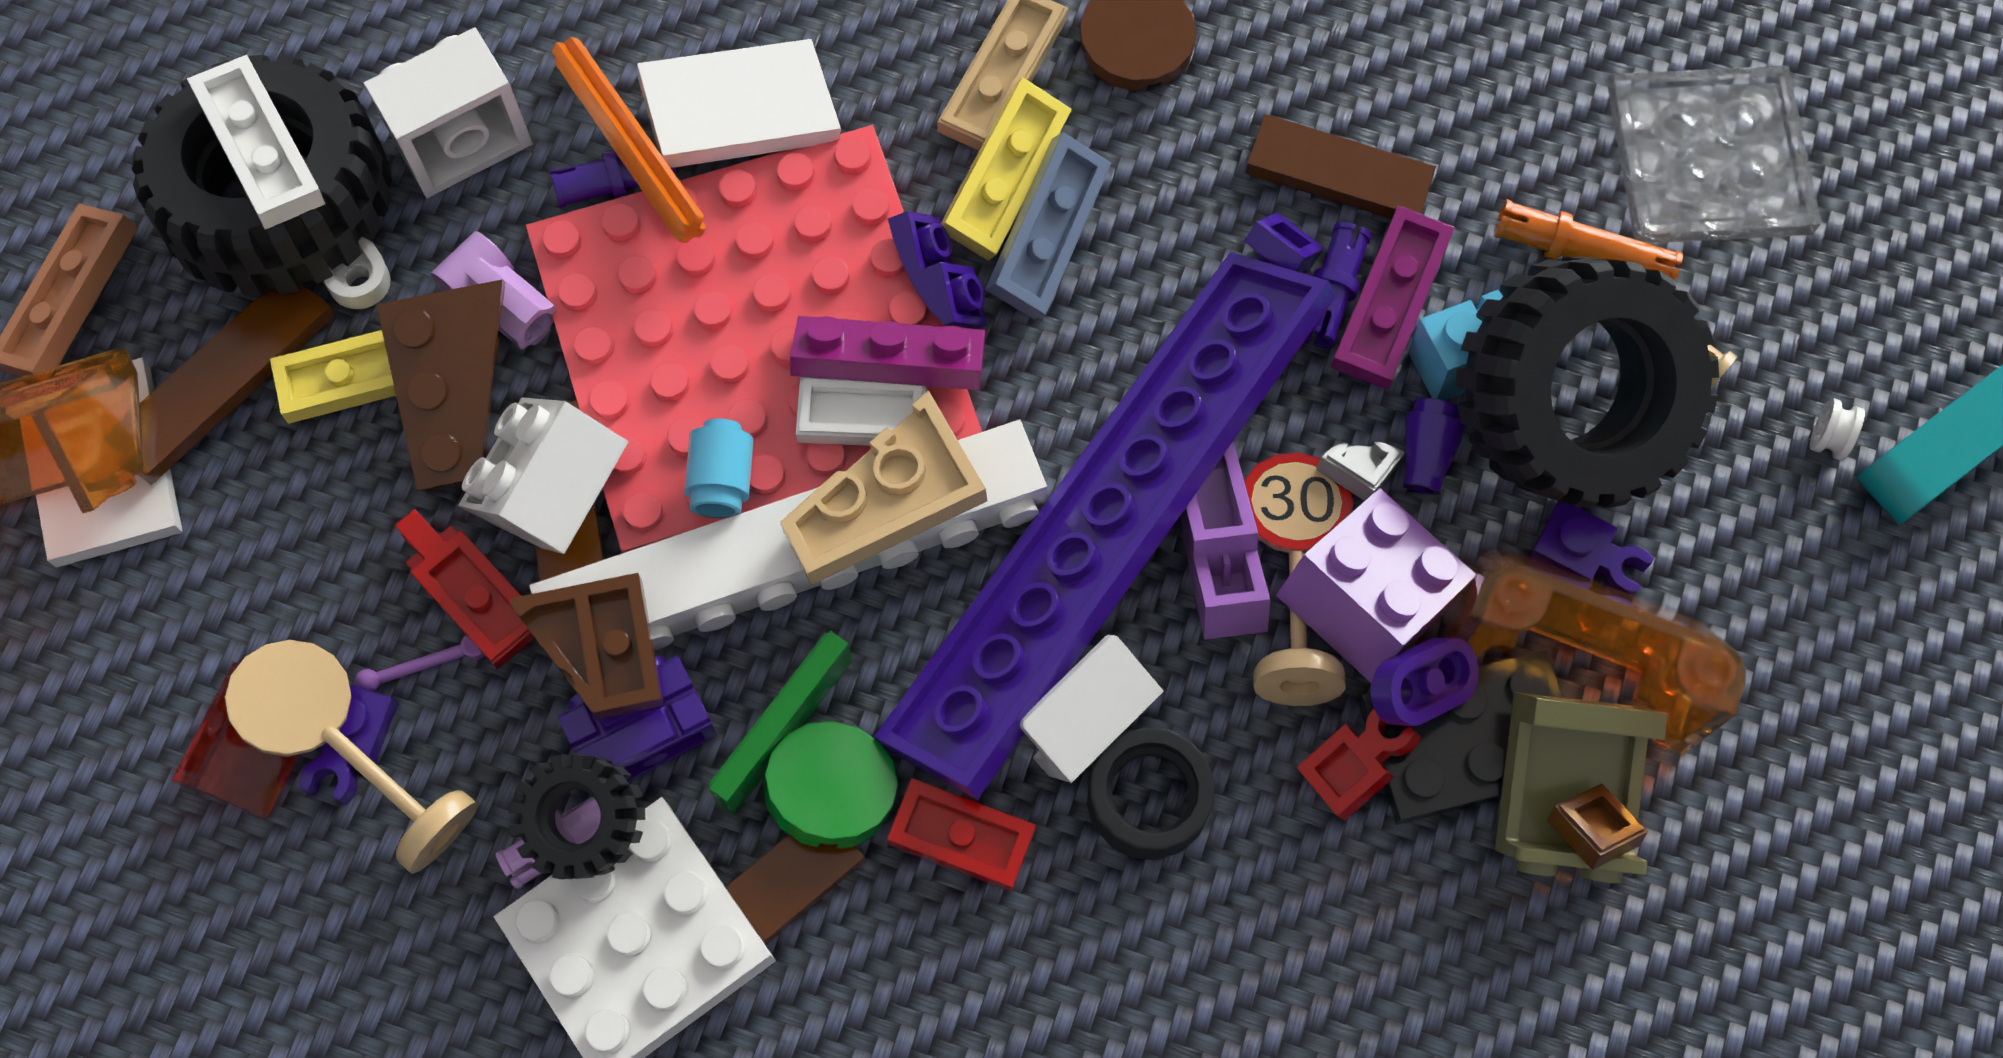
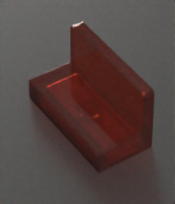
M233 662L172 782L191 791L219 798L255 816L264 818L270 814L299 754L287 757L263 753L241 739L229 721L225 700L230 676L240 664Z

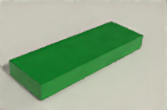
M831 630L829 633L825 632L708 784V789L717 804L735 816L764 778L772 750L786 734L802 727L852 663L848 642Z

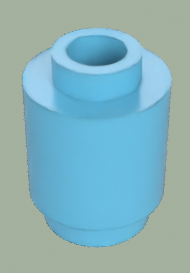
M720 418L709 419L703 423V427L696 428L689 433L684 494L690 499V511L697 515L718 519L729 518L741 514L742 503L749 499L754 439L749 433L742 430V426L738 422Z

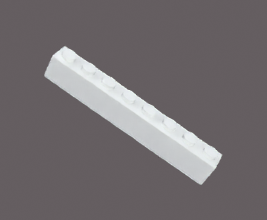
M1019 419L958 440L986 488L987 502L813 585H810L788 543L780 521L817 488L529 586L531 593L534 594L639 573L643 582L654 651H657L671 644L674 640L673 636L698 628L701 632L718 630L731 624L736 619V614L759 606L764 611L779 609L795 601L797 593L818 586L825 590L843 587L853 582L858 577V572L882 565L885 569L904 566L915 560L919 555V551L940 544L944 548L962 546L974 540L979 535L978 531L1001 523L1006 528L1023 525L1033 520L1046 503L1047 485L1022 422Z

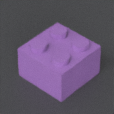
M1379 488L1303 555L1276 596L1372 683L1378 666L1383 661L1408 650L1445 615L1477 574Z

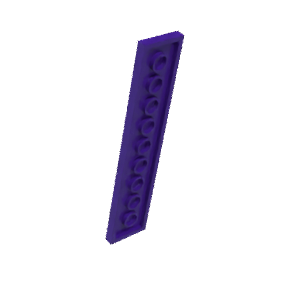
M1230 252L1041 508L1039 514L1036 515L874 735V738L881 743L885 750L973 798L979 799L1025 733L1020 728L1021 720L1071 670L1333 302L1336 295L1328 280Z

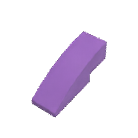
M1232 442L1180 515L1188 566L1204 640L1268 632L1270 596L1257 551L1258 530L1234 442Z

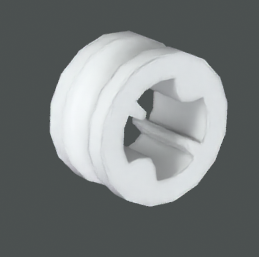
M1831 398L1817 419L1810 439V450L1821 453L1824 449H1829L1832 451L1834 459L1845 460L1852 451L1861 432L1865 417L1864 409L1854 406L1851 410H1845L1842 408L1840 400Z

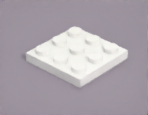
M663 797L645 808V820H637L635 830L643 832L639 843H631L628 850L633 854L626 862L614 864V871L605 875H596L594 878L563 880L552 878L551 875L493 916L583 1058H645L776 962L769 949Z

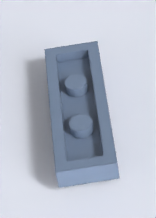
M1064 132L1052 138L985 288L986 291L1034 320L1046 315L1111 166V162Z

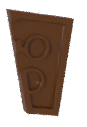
M503 279L376 304L417 491L463 483L471 466L481 457L486 459L492 407L490 401L495 361H497L499 345L498 329L501 304H503L505 281Z

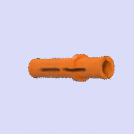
M1508 199L1502 205L1497 221H1500L1499 225L1496 224L1493 237L1504 238L1544 250V257L1557 260V258L1563 256L1629 261L1643 264L1645 269L1659 270L1674 279V282L1679 274L1680 269L1674 266L1675 264H1682L1683 253L1680 251H1671L1572 221L1573 215L1567 212L1559 211L1555 216L1513 203Z

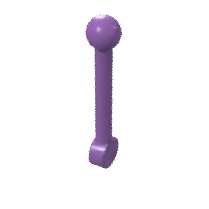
M465 635L460 645L377 672L371 669H363L357 673L354 685L355 687L375 692L382 683L464 656L470 660H480L485 656Z

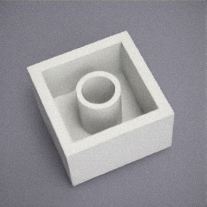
M476 27L460 35L444 38L434 48L404 63L392 64L382 70L378 76L363 82L394 144L426 199L533 145L510 83Z

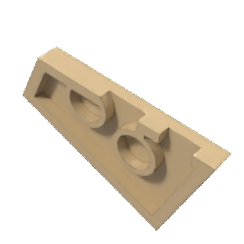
M929 390L912 404L913 412L892 431L886 427L870 441L871 449L847 471H837L780 521L784 535L810 585L988 501L985 486Z

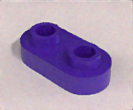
M1433 638L1383 661L1376 669L1370 687V696L1377 715L1383 722L1389 725L1418 726L1465 703L1471 698L1477 687L1479 677L1477 657L1469 643L1461 638Z

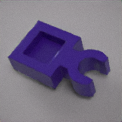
M1560 501L1553 508L1528 557L1532 561L1585 588L1596 574L1603 578L1606 587L1611 593L1623 599H1631L1638 592L1641 585L1625 577L1622 572V565H1631L1637 570L1644 572L1654 560V557L1647 550L1639 546L1629 545L1620 548L1612 544L1611 541L1618 527L1577 506Z
M349 685L352 699L347 720L339 731L376 764L399 704L392 697ZM326 742L318 747V749L322 750L320 757L308 763L302 771L300 788L307 794L315 796L321 780L327 775L337 774L338 784L334 789L332 798L341 804L347 805L354 798L357 791L358 782L353 771L354 767Z

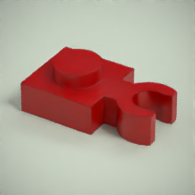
M1375 709L1370 712L1366 721V730L1360 736L1350 726L1344 724L1296 767L1336 816L1344 821L1394 778L1383 762L1389 756H1403L1410 753L1421 740V736L1410 726L1402 731L1398 737L1388 739L1385 734L1387 723L1379 718Z

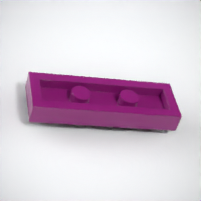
M1397 206L1337 349L1331 368L1386 390L1389 389L1454 231V226L1402 206Z
M798 316L790 353V376L980 390L985 330L966 329L957 326L940 327L901 324L893 321L874 322L836 319L828 316Z

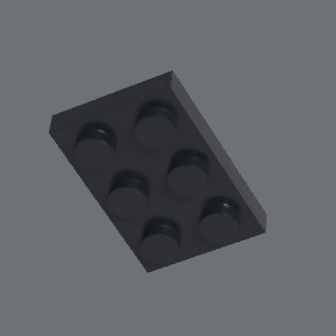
M1547 650L1478 666L1479 677L1477 687L1468 701L1421 725L1410 726L1421 736L1417 747L1403 756H1389L1383 762L1384 766L1394 776L1384 787L1396 825L1501 799L1514 692L1564 698ZM1370 693L1361 695L1358 700L1365 727L1367 718L1374 709ZM1387 724L1385 729L1386 737L1388 739L1396 738L1409 726Z

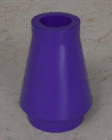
M1420 398L1415 400L1413 411L1405 414V478L1403 482L1405 489L1426 495L1440 494L1443 480L1468 427L1461 423L1457 404L1439 399Z

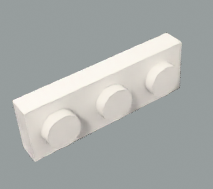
M247 55L187 78L195 97L265 230L325 204L319 187Z

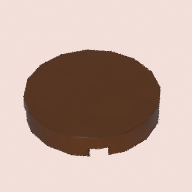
M1091 0L1086 6L1080 23V44L1091 71L1108 84L1130 91L1146 90L1147 85H1155L1161 82V86L1174 81L1189 65L1197 37L1195 18L1185 0Z

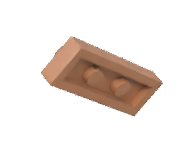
M83 204L77 205L0 335V370L42 383H49L138 229L124 214Z

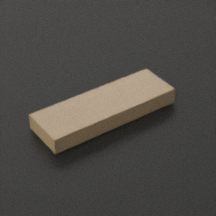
M1007 0L937 121L938 133L979 151L1013 86L1022 77L1032 83L1068 19V7L1052 0Z

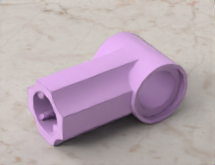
M474 231L430 273L432 279L442 291L503 279L505 281L503 304H501L498 331L521 350L529 345L538 344L550 332L554 321L552 315L557 311L555 305L519 276L502 251L478 231Z

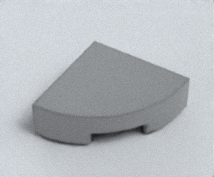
M1374 442L1373 446H1347L1348 444L1343 443L1328 450L1321 457L1316 470L1365 501L1381 488L1396 470L1405 454L1404 451L1383 442Z

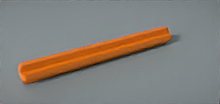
M569 37L564 43L556 42L552 48L556 67L676 240L683 243L689 242L693 237H701L706 230V225L703 223V213L579 39Z

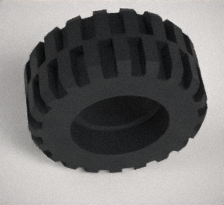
M252 55L248 56L297 149L301 155L308 156L305 163L320 189L325 204L265 230L248 197H222L227 186L237 175L187 79L181 82V91L175 96L167 93L156 105L155 112L157 117L155 120L147 118L138 137V141L142 146H136L133 153L132 171L135 174L133 187L138 201L144 208V212L174 258H177L182 267L193 277L206 280L211 287L225 292H234L238 286L243 295L267 296L268 289H277L280 294H288L301 291L299 284L313 279L317 285L324 282V280L333 276L331 270L341 263L348 267L361 255L362 252L358 241L361 237L373 241L382 226L378 216L385 217L389 210L392 197L389 190L392 183V174L385 151L363 104H360L356 93L345 81L335 78L333 72L319 65L310 63L306 67L301 59L279 55L277 61H270L268 56ZM226 60V61H223V62H220V63H217V64H214V65H211V66H212V68H214V67H217V66H219V65H222V64H224V63L229 62V60Z
M1565 257L1562 261L1545 260L1531 265L1528 275L1514 274L1500 285L1499 291L1503 296L1500 300L1486 299L1476 313V318L1482 321L1476 333L1467 331L1461 346V350L1467 351L1469 354L1466 368H1457L1456 387L1465 389L1466 401L1459 402L1457 407L1461 423L1476 429L1475 432L1469 435V442L1477 455L1490 459V469L1503 480L1516 483L1518 488L1573 506L1592 508L1597 504L1606 508L1626 505L1631 500V495L1643 499L1659 490L1662 486L1659 478L1662 475L1674 478L1689 462L1684 457L1690 447L1698 449L1708 431L1701 428L1706 413L1714 414L1718 395L1711 394L1712 378H1719L1718 356L1709 355L1707 346L1714 343V336L1708 321L1694 318L1700 311L1699 305L1687 291L1675 290L1676 284L1671 277L1659 270L1645 269L1643 264L1629 261ZM1598 322L1609 333L1618 352L1620 362L1619 386L1614 402L1604 418L1587 433L1570 440L1561 429L1554 414L1551 398L1552 378L1557 361L1567 344L1584 328Z

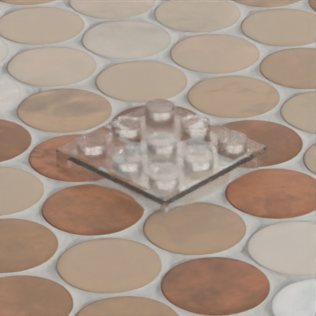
M1789 65L1613 74L1607 88L1635 240L1645 243L1813 235L1822 224Z

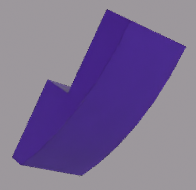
M906 211L888 218L900 260L910 281L930 311L946 326L980 329L987 326L983 310L985 302L983 287L976 277L973 267L951 264V240L948 232L941 224V217Z

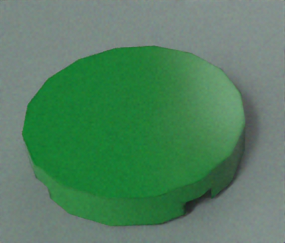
M835 721L808 723L786 734L772 750L764 777V796L766 807L780 829L803 844L819 847L820 843L826 845L837 844L836 849L854 847L873 837L890 816L898 782L893 760L878 740L860 728Z

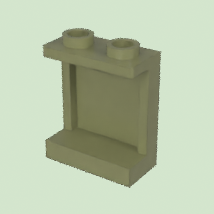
M1514 692L1495 850L1517 860L1516 870L1534 875L1557 876L1558 866L1581 868V877L1606 883H1622L1623 873L1646 875L1648 861L1637 857L1635 849L1592 870L1547 822V819L1555 805L1602 783L1638 820L1648 738L1665 740L1668 713L1639 706Z

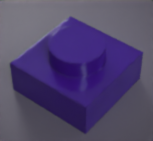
M1279 213L1256 221L1244 240L1246 244L1257 251L1256 257L1258 260L1301 273L1312 268L1325 249Z

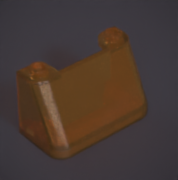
M1504 548L1489 550L1480 556L1471 570L1476 574L1475 578L1460 596L1446 638H1461L1472 647L1477 658L1487 650L1492 649L1509 654L1516 645L1519 633L1529 629L1641 672L1632 702L1643 706L1646 704L1649 709L1668 713L1665 740L1654 739L1653 742L1683 754L1736 715L1746 679L1743 660L1733 647L1702 622L1514 550Z

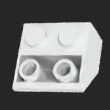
M521 398L518 404L512 403L499 418L494 430V434L498 436V439L486 459L484 457L479 458L467 472L462 483V490L466 493L458 506L542 549L565 554L629 441L566 401Z

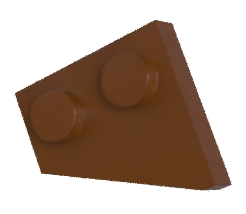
M639 573L511 598L512 608L596 719L664 706L643 582Z

